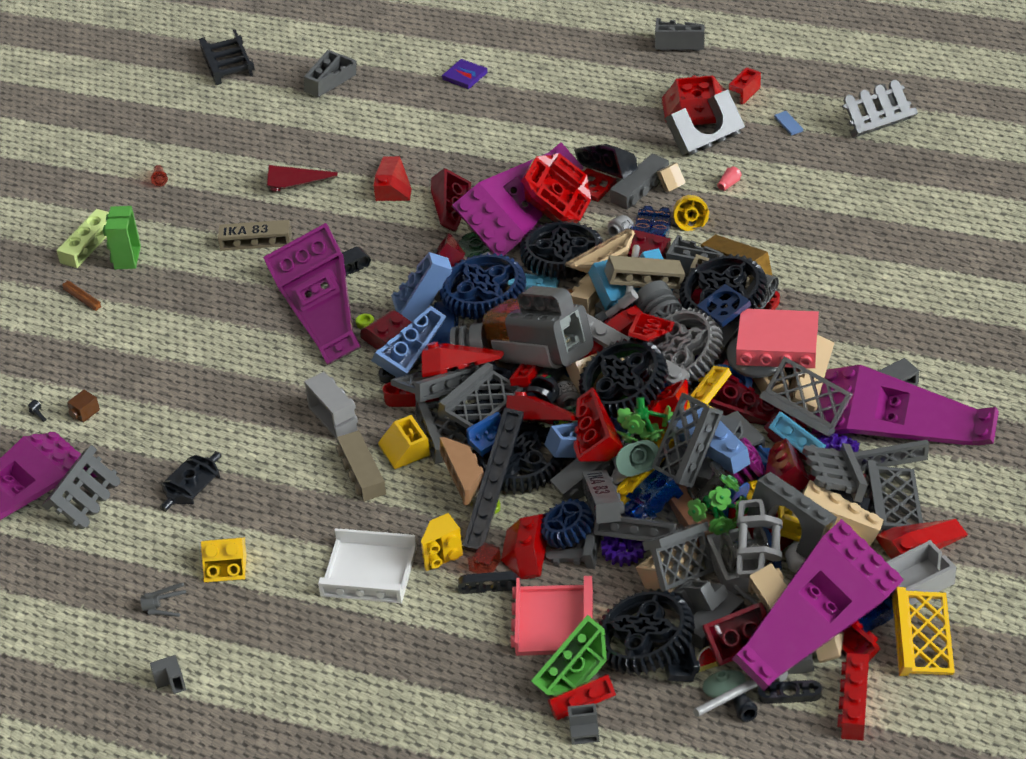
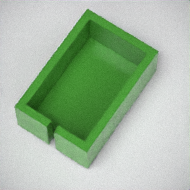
M111 206L109 214H106V225L103 226V234L107 236V249L111 252L110 262L113 263L114 269H136L141 243L132 206Z

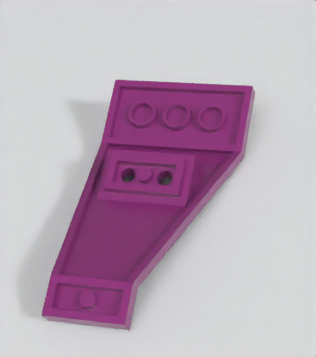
M562 142L550 152L544 154L553 155L560 153L580 170L584 168ZM532 160L480 181L452 205L453 209L493 254L496 253L497 256L500 254L505 256L519 244L524 235L529 230H532L543 216L541 211L525 200L524 185L521 182ZM511 188L516 190L515 194L510 192ZM522 202H527L528 206L524 207Z
M327 223L263 257L277 287L318 346L327 365L361 348L352 327L344 257ZM324 283H327L326 289H322ZM311 292V296L307 298L306 294Z
M863 365L826 370L825 379L853 394L834 428V434L855 433L979 446L994 444L999 414L996 407L976 409ZM822 383L820 395L828 392L825 383ZM841 392L833 394L835 405L842 403L846 395ZM829 395L819 398L822 409L832 406ZM833 409L823 412L825 420L831 423L835 416ZM812 428L811 434L814 437H820V435L826 436L825 434Z
M56 432L23 436L0 458V520L54 489L81 453L76 451ZM93 472L90 474L93 478L96 477Z
M841 519L817 542L748 642L732 660L765 690L778 677L880 605L904 579L849 524Z

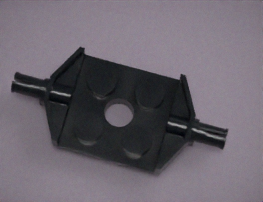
M215 451L209 458L194 455L183 462L161 484L167 500L160 505V509L166 512L174 504L193 505V498L216 476L220 478V473L215 463L222 457L221 454Z

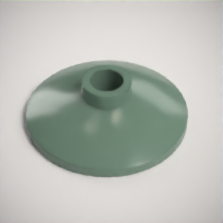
M721 670L705 679L703 691L707 696L716 698L745 683L746 677L737 670Z

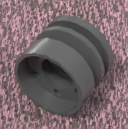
M661 280L653 281L643 286L637 292L639 298L633 302V305H636L643 313L659 318H666L669 314H674L676 309L681 311L683 308L666 282Z
M485 322L471 324L469 329L466 325H463L460 328L459 326L452 327L450 330V344L492 349L490 332Z

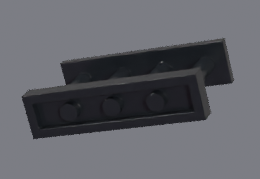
M233 30V39L213 44L207 43L205 37L199 38L201 52L215 85L222 84L221 78H224L223 76L246 70L250 77L253 76L252 70H255L254 63L249 60L242 45V36L238 35L236 30ZM235 44H236V46H237V47H234V48H230V49H226V50H222V51H218V52L212 51V50H215V49H219V48H223V47H227V46H231V45H235ZM240 53V56L220 61L216 60L217 58ZM239 62H244L243 65H239V66H235V67H231V68H227V69H223V70L220 68V67H223V66H227V65H231V64H235V63H239Z

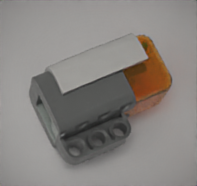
M532 286L520 293L518 299H507L487 311L483 316V326L489 349L504 352L503 357L498 360L499 362L558 369L562 366H570L590 353L593 348V338L586 309L583 305L573 304L571 294L564 288Z

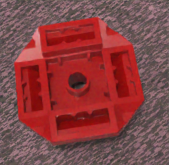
M693 75L688 78H677L669 90L662 96L664 118L686 108L693 125L716 123L708 99L726 91V89L720 85L713 75L700 77Z
M560 153L536 156L521 179L524 185L525 200L553 222L573 221L577 224L591 201L590 190L587 185V174Z

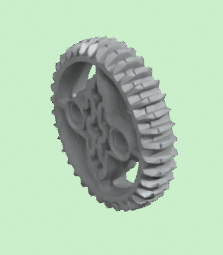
M689 307L688 309L682 308L681 311L676 309L674 314H669L666 318L664 317L663 319L675 322L672 331L651 343L662 351L665 359L689 372L690 378L687 381L692 386L693 381L699 382V378L701 376L705 377L704 373L710 371L709 368L711 366H715L714 361L719 360L718 354L722 353L720 348L723 347L722 341L724 339L722 338L723 333L720 325L712 320L711 316H707L701 310L698 311L697 308L692 309ZM698 323L705 325L707 328L702 330L694 327L688 330L685 325ZM701 354V355L697 358V360H695V356ZM649 374L646 377L648 380L650 379L651 374Z

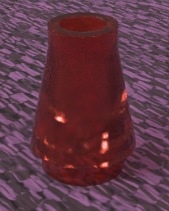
M156 165L153 168L151 182L155 186L161 187L167 183L168 176L161 165Z

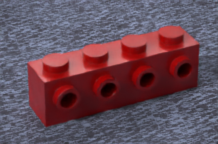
M847 653L846 662H842L841 675H845V679L840 680V692L844 693V697L839 696L838 710H843V714H838L837 728H842L841 739L864 741L869 655Z

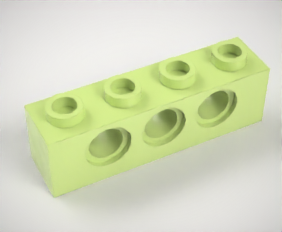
M96 209L57 249L60 263L78 268L107 237L103 234V226L106 225V214H109V212Z

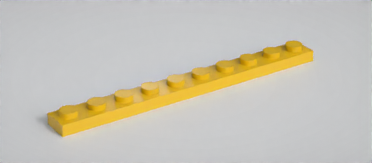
M713 366L690 396L708 404L732 374L730 369ZM689 400L687 402L686 410L690 408ZM665 433L661 435L662 438L654 442L658 448H660ZM674 439L670 440L669 449L675 446ZM652 469L635 476H629L617 487V493H620V499L624 503V510L656 470Z

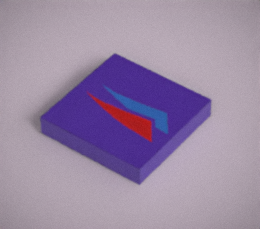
M460 59L442 75V80L470 89L488 73V69Z

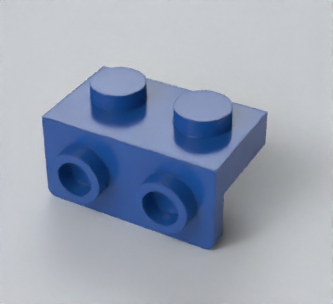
M499 412L488 416L466 430L468 444L481 456L492 450L501 421V414Z

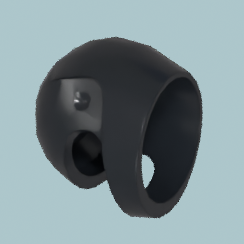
M541 374L531 380L525 392H527L526 396H534L553 404L559 396L560 389L553 377Z

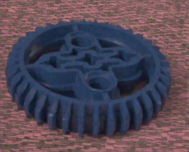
M481 253L479 256L474 255L471 258L467 257L466 260L460 259V263H454L451 275L446 278L440 290V297L444 306L452 314L456 313L457 316H462L463 318L469 317L470 320L472 318L478 320L481 317L485 319L489 316L492 318L493 315L499 316L501 312L506 313L507 309H512V305H517L518 295L526 290V276L523 268L518 262L514 261V258L504 257L503 254L497 256L496 253L493 255L489 253L482 255ZM514 278L515 280L512 286L506 292L503 293L502 290L507 288L509 285L508 281ZM463 279V282L458 284L457 291L451 294L455 285Z

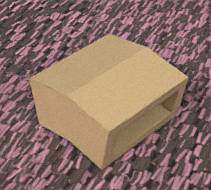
M677 163L657 171L665 192H670L686 183Z

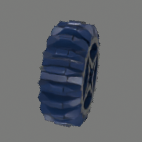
M571 498L567 502L562 500L558 505L555 503V507L549 508V512L544 513V518H542V537L550 546H554L556 549L560 547L565 549L568 545L572 548L573 544H579L581 539H586V535L591 534L590 529L594 528L593 523L595 519L590 507L584 501H579V499L573 501Z

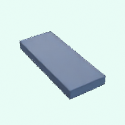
M787 111L774 115V118L790 135L803 132V128Z

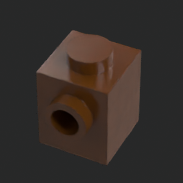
M82 390L67 402L68 413L74 420L78 419L83 423L100 410L97 397L86 390Z

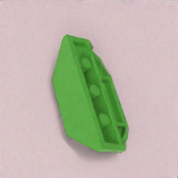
M587 615L531 682L547 696H556L589 682L607 662L604 628Z

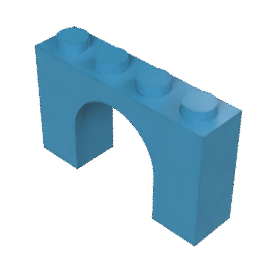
M659 248L642 252L639 258L663 259ZM607 260L593 263L588 272L605 311L609 310L618 303L619 299L625 296L627 286L609 284L604 271ZM642 287L634 288V290L638 292Z

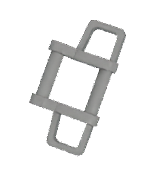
M762 499L740 501L737 518L739 538L736 558L738 576L741 579H745L764 568L765 559L770 561L782 560L780 529L783 528V521L779 518L765 515V505ZM760 507L761 515L744 516L745 508ZM766 527L772 529V548L766 546L747 547V528ZM759 559L758 568L756 570L743 571V560Z

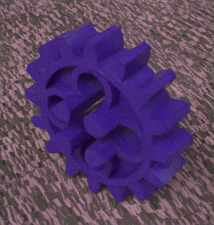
M836 433L831 436L820 435V437H817L818 440L826 445V449L834 448L840 451L842 443L851 445L853 452H859L860 443L857 440L847 438L845 435L838 437Z
M603 536L604 541H601L602 556H605L606 561L611 560L612 565L618 562L620 567L623 566V563L631 566L632 561L638 563V558H644L646 551L644 550L643 542L645 541Z

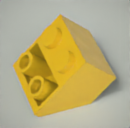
M412 415L394 421L378 442L379 447L394 470L430 456L428 438Z
M449 513L430 520L421 540L426 571L436 569L442 564L451 560L454 561L463 555L460 528Z
M245 537L201 541L204 582L245 579Z

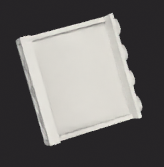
M335 528L336 541L325 577H320L318 582L320 596L402 603L417 550L415 535Z

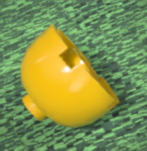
M686 195L676 201L673 207V217L680 229L692 231L694 230L693 228L705 226L709 219V210L702 198L696 195ZM696 221V224L689 226L688 222Z

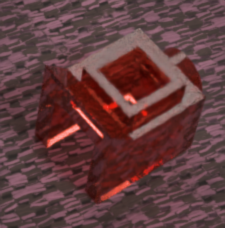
M483 543L474 556L468 558L469 571L477 574L494 572L501 562L500 547Z

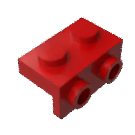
M856 621L843 631L842 650L846 654L869 655L870 661L881 650L877 644L878 638L870 631L864 632L862 630L863 626Z

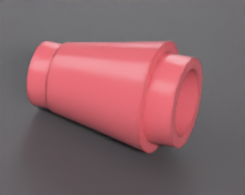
M734 166L727 168L717 187L725 191L740 181L742 176L740 170Z

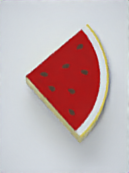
M710 646L701 650L697 657V660L700 662L699 672L718 666Z

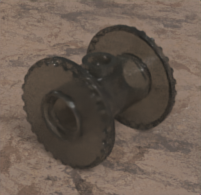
M716 461L709 463L711 470L715 474L700 490L694 486L687 487V492L693 500L699 499L701 503H704L703 498L710 491L715 490L717 486L723 488L726 484L720 480L722 474L726 477L731 475L738 481L731 472L727 471ZM707 508L706 512L714 516L713 511Z
M754 527L753 538L747 539V547H769L767 536L762 527ZM723 532L720 536V551L723 564L729 574H734L736 572L738 538L735 542H732L730 535L727 532ZM765 559L764 566L766 567L770 564V560Z

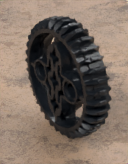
M552 221L549 224L539 225L538 228L533 227V230H529L524 235L520 244V256L527 270H531L533 274L537 273V276L543 275L544 278L550 277L551 280L553 278H557V280L573 279V277L580 278V275L585 276L586 272L567 267L565 263L599 245L603 240L596 230H592V227H587L586 224L581 225L580 222L576 224L573 221Z
M723 254L722 257L716 255V258L713 259L709 257L708 261L702 260V264H696V268H691V272L686 273V277L680 283L679 299L683 308L688 309L690 307L694 309L697 308L698 304L693 302L691 297L698 285L702 290L699 301L701 303L726 284L750 300L751 306L747 309H757V307H761V303L765 301V296H767L768 281L762 267L756 261H752L751 258L747 259L745 255L740 257L739 254L736 256L732 254L725 256ZM748 275L756 281L749 295L747 290L744 289L747 284ZM724 294L719 299L724 301L728 300L731 296ZM736 302L732 307L736 310L740 302ZM714 304L707 307L710 313L717 308ZM738 315L732 321L738 322V319H740V315Z
M632 337L628 341L624 338L622 342L617 340L615 344L612 345L610 343L607 348L603 347L602 351H596L597 355L591 356V361L586 362L587 367L582 368L583 373L580 374L581 379L578 380L581 396L594 387L597 377L602 372L604 376L597 382L596 392L609 418L613 417L616 419L618 416L617 411L620 408H629L631 412H634V408H637L636 398L644 397L645 406H651L650 402L656 400V395H661V389L665 388L664 383L667 382V376H669L667 371L668 365L662 351L656 345L639 339L634 340ZM628 356V357H627L626 359H624L623 361L620 360V358H623V357ZM654 363L653 373L645 384L643 379L649 375V366ZM623 395L626 396V397H628V398H625V399H622V400H618V399H620Z
M530 420L527 422L522 421L501 491L505 490L506 494L512 491L514 495L516 491H520L523 495L524 491L528 490L531 494L532 489L538 491L539 486L545 488L546 483L551 484L550 480L563 469L564 457L552 456L549 463H547L543 454L539 451L541 442L545 443L550 427H545L544 424L539 425L537 421L531 423ZM473 449L472 453H475L477 456L478 466H481L485 473L487 466L484 463L485 455L481 456ZM521 472L527 474L523 476H518Z
M651 588L648 592L643 589L641 593L635 592L632 596L627 595L626 599H620L618 604H613L612 609H607V614L602 615V620L598 622L605 630L606 664L616 672L628 673L630 676L634 673L639 676L642 672L647 675L649 671L656 673L658 668L664 670L666 664L671 665L672 660H678V655H684V649L689 648L692 636L695 635L694 616L687 602L680 595H676L674 592L670 593L668 590L661 591L660 588L656 591ZM664 608L679 614V627L665 619ZM612 636H615L622 644H625L626 655L616 653L611 649Z

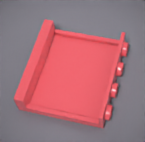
M746 309L740 314L736 365L778 367L785 356L805 368L815 369L819 311ZM786 363L785 367L793 368L791 364Z
M584 576V585L521 587L520 578H516V586L512 587V598L516 599V602L512 603V615H515V619H511V630L515 632V635H511V648H515L516 656L554 655L587 615L593 619L592 576Z

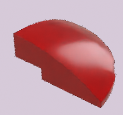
M687 379L665 387L661 395H657L656 400L650 402L651 406L646 405L645 407H648L649 411L664 414L666 406L669 405L671 412L674 413L681 394L685 393L688 395ZM686 400V403H685V405H684V410H685V411H686V408H687V402H688V400ZM649 415L651 424L657 423L659 429L668 428V423L667 427H662L663 418Z

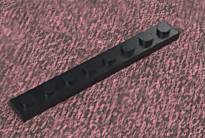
M504 408L462 544L463 550L483 553L523 421L524 412Z

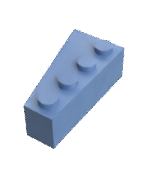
M429 252L417 265V271L415 273L411 272L408 275V281L406 283L402 282L399 286L400 290L398 293L394 292L391 295L395 310L413 322L433 303L434 297L442 289L443 283L452 272V267L447 257Z
M430 306L414 319L411 324L402 329L398 335L389 340L386 345L377 350L371 361L396 378L408 375L422 355V350L431 342L442 326L446 316Z
M703 407L697 410L698 418L701 415ZM692 413L686 416L688 424L693 422ZM681 420L677 422V430L683 427ZM719 421L706 456L713 459L717 465L735 474L750 465L748 449ZM695 426L689 429L691 437L694 432ZM684 433L678 435L679 440L682 442L686 440Z
M610 417L616 431L627 434L628 429L624 430L617 422V418ZM578 422L551 426L545 446L554 457L577 458L574 450V441L577 440L575 427L578 426Z

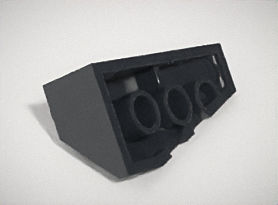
M609 144L574 149L576 158L582 166L621 179L638 170L637 159L633 153Z

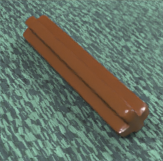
M67 280L62 284L63 290L94 311L101 308L99 300L71 281Z

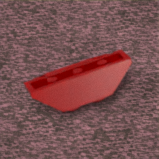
M544 514L520 518L507 529L501 561L511 571L515 572L520 579L541 577L547 544L541 533Z

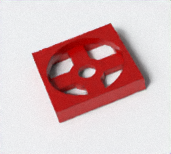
M589 168L584 171L587 177L592 176L595 178L587 183L591 200L599 202L617 183V179ZM602 181L607 182L606 187L600 186L599 184Z

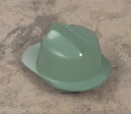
M641 440L624 446L616 457L617 470L627 477L652 470L651 467L659 450L658 446L649 440Z

